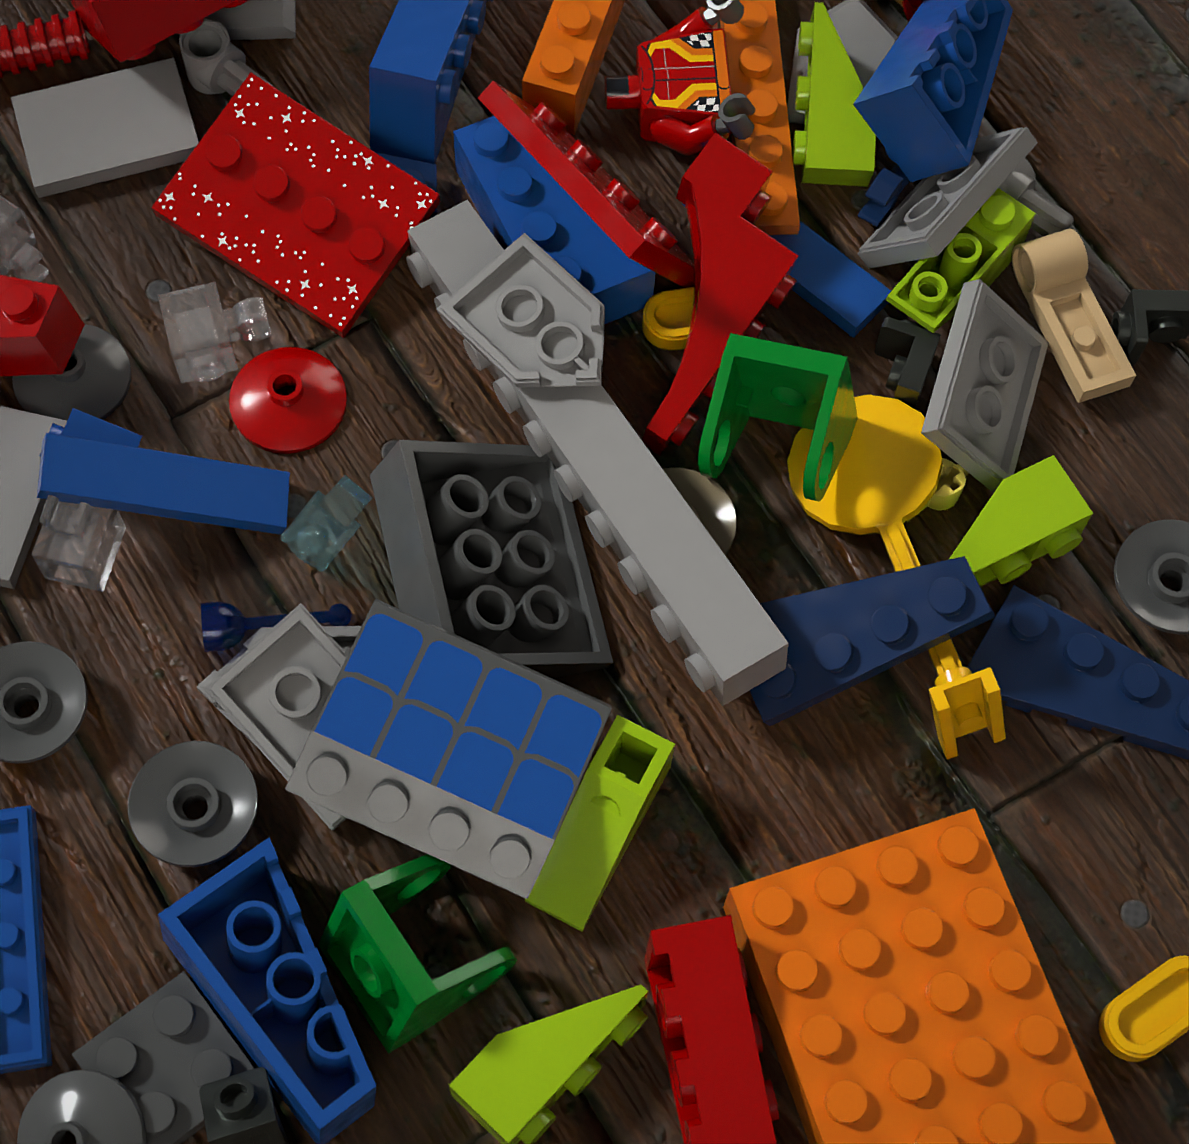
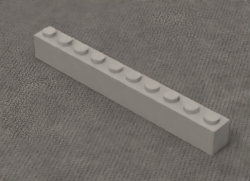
M468 200L407 230L412 255L406 257L407 265L421 288L428 285L437 296L434 298L437 308L504 251ZM441 316L445 324L452 329L453 327ZM464 339V347L474 366L479 371L487 368L495 379L493 388L503 408L509 414L517 411L525 422L523 431L533 451L539 457L547 454L557 468L554 470V476L565 497L570 502L578 499L587 511L588 515L585 516V520L596 542L602 548L610 545L621 560L617 565L628 588L635 595L643 592L654 609L651 610V616L662 637L668 643L676 640L688 656L684 660L685 666L696 686L702 692L711 689L720 704L724 706L785 670L789 643L603 386L515 387Z

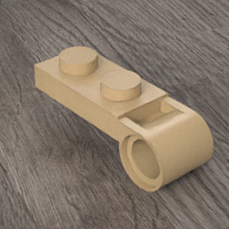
M1070 228L1015 245L1012 250V266L1015 277L1030 305V310L1044 338L1049 342L1048 345L1077 403L1130 387L1136 374L1085 278L1088 272V257L1079 234Z

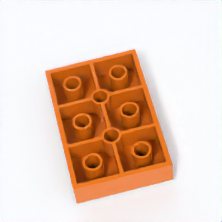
M975 808L729 888L723 909L726 915H731L737 947L742 952L749 980L809 1144H1116Z

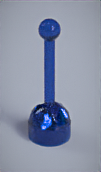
M220 601L201 603L204 651L215 652L233 648L241 642L247 630L274 627L288 614L246 618L240 609L231 603ZM341 603L331 606L328 611L310 612L319 624L330 623L332 626H347L352 618L349 607Z

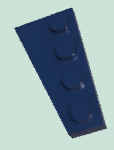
M1013 585L967 666L971 673L991 667L1000 688L1001 700L1006 701L1005 706L1028 713L1032 709L1067 719L1066 724L1089 731L1093 727L1122 735L1123 740L1189 760V680Z

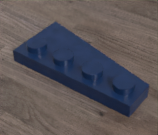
M965 556L760 603L789 643L785 670L750 690V693L763 722L768 726H772L994 618L995 615Z

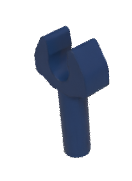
M897 163L891 170L883 168L865 194L870 200L858 214L859 218L875 227H879L888 218L899 194L910 182Z

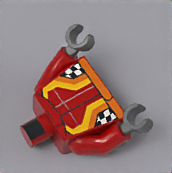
M706 0L709 6L708 9L701 6L676 26L650 41L639 44L636 52L635 75L605 76L606 110L638 109L640 137L646 141L662 144L685 156L701 152L715 132L729 142L731 133L739 140L749 138L753 133L754 124L747 116L753 115L756 109L746 95L742 93L731 95L724 28H718L717 25L719 20L726 24H734L742 19L744 6L739 0Z

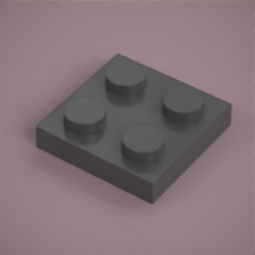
M184 971L72 1053L82 1070H95L108 1074L120 1081L132 1093L140 1106L145 1121L146 1144H182L205 1126L199 1094L200 1087L207 1083L255 1069Z

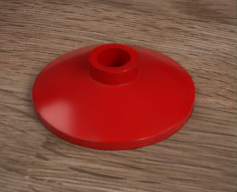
M299 347L276 348L254 357L235 377L229 395L230 413L241 435L256 447L279 454L304 452L326 441L340 426L347 407L345 383L335 365L319 353ZM285 386L296 387L294 392L289 395H279L276 393L278 389Z

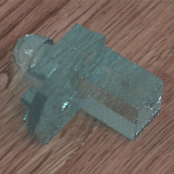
M344 475L326 496L319 490L314 494L288 529L281 535V540L285 543L287 542L290 550L300 560L316 567L318 571L322 572L360 528L361 524L355 519L373 497Z

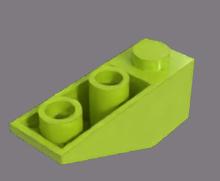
M815 2L810 22L801 21L798 56H808L807 76H798L795 110H805L804 131L795 130L793 164L802 165L801 183L868 187L874 173L876 135L853 105L864 87L824 3Z
M998 188L938 256L920 259L887 295L886 301L934 333L955 315L963 283L981 279L989 287L1010 264L1014 246L1025 242L1036 213Z
M1052 455L1002 480L949 559L965 556L980 586L995 579H998L1001 584H1006L1027 572L1032 566V561L1048 553L1052 559H1055L1077 547L1083 540L1081 533L1093 512L1056 457Z
M619 715L616 716L579 785L528 899H525L526 903L583 932L671 768L675 743Z
M641 984L497 1034L449 1085L451 1096L500 1144H518L520 1140L524 1144H534L557 1117L549 1110L567 1089L575 1097L579 1095L602 1069L603 1066L596 1060L600 1053L612 1040L622 1047L644 1024L648 1016L641 1009L646 1004L649 991Z

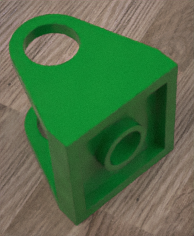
M730 333L722 355L701 436L698 454L700 474L710 478H717L721 474L750 417L814 430L805 465L803 494L805 499L821 501L847 448L858 418L848 357Z
M429 854L364 879L342 891L318 944L388 1054L411 1041L502 978L517 962V958L511 949L503 947L434 980L430 978L389 916L435 885L451 868V864Z

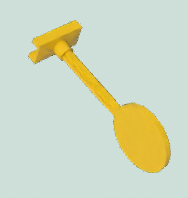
M869 394L854 397L858 418L851 439L830 485L819 502L805 499L803 494L805 465L814 430L801 428L795 435L787 464L792 493L806 514L831 530L858 535L879 533L895 572L921 566L903 524L905 521L918 515L936 493L943 468L940 448L921 433L925 420L924 415L895 398ZM951 639L928 649L927 651L938 675L934 682L935 687L929 689L938 740L946 759L958 756L956 738L988 727L994 743L1005 740L1001 692L991 667L971 673L968 667L962 666Z

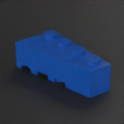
M494 0L398 1L369 66L370 149L372 151L431 164L436 163L461 80L470 60L476 34L480 35L483 28L486 1L493 2Z
M923 0L853 103L885 147L888 157L897 163L910 182L970 165L1013 12L1007 0Z
M495 116L453 131L456 171L481 219L504 250L523 233L528 235L604 304L605 324L644 309L645 304L654 293L656 272L628 258Z
M269 837L158 914L163 941L256 1065L266 1069L271 1085L316 1144H326L374 1107L376 1084L343 1007L337 1000L327 976V969L318 949L313 944L301 916V909L292 888L288 886L279 865L278 856Z

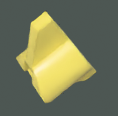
M942 458L943 468L936 493L922 510L927 506L938 511L953 507L963 491L966 483L965 477L969 473L959 464Z

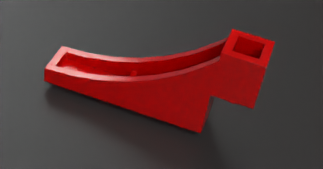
M716 132L682 176L676 196L677 200L685 204L690 224L694 254V301L689 335L680 367L668 394L648 424L642 438L645 446L661 456L671 441L679 447L683 444L700 418L692 412L703 395L710 399L712 398L722 355L730 333L758 338L765 327L764 324L758 321V318L768 304L779 309L797 282L790 273L798 255L754 226L772 198L765 190L773 171Z

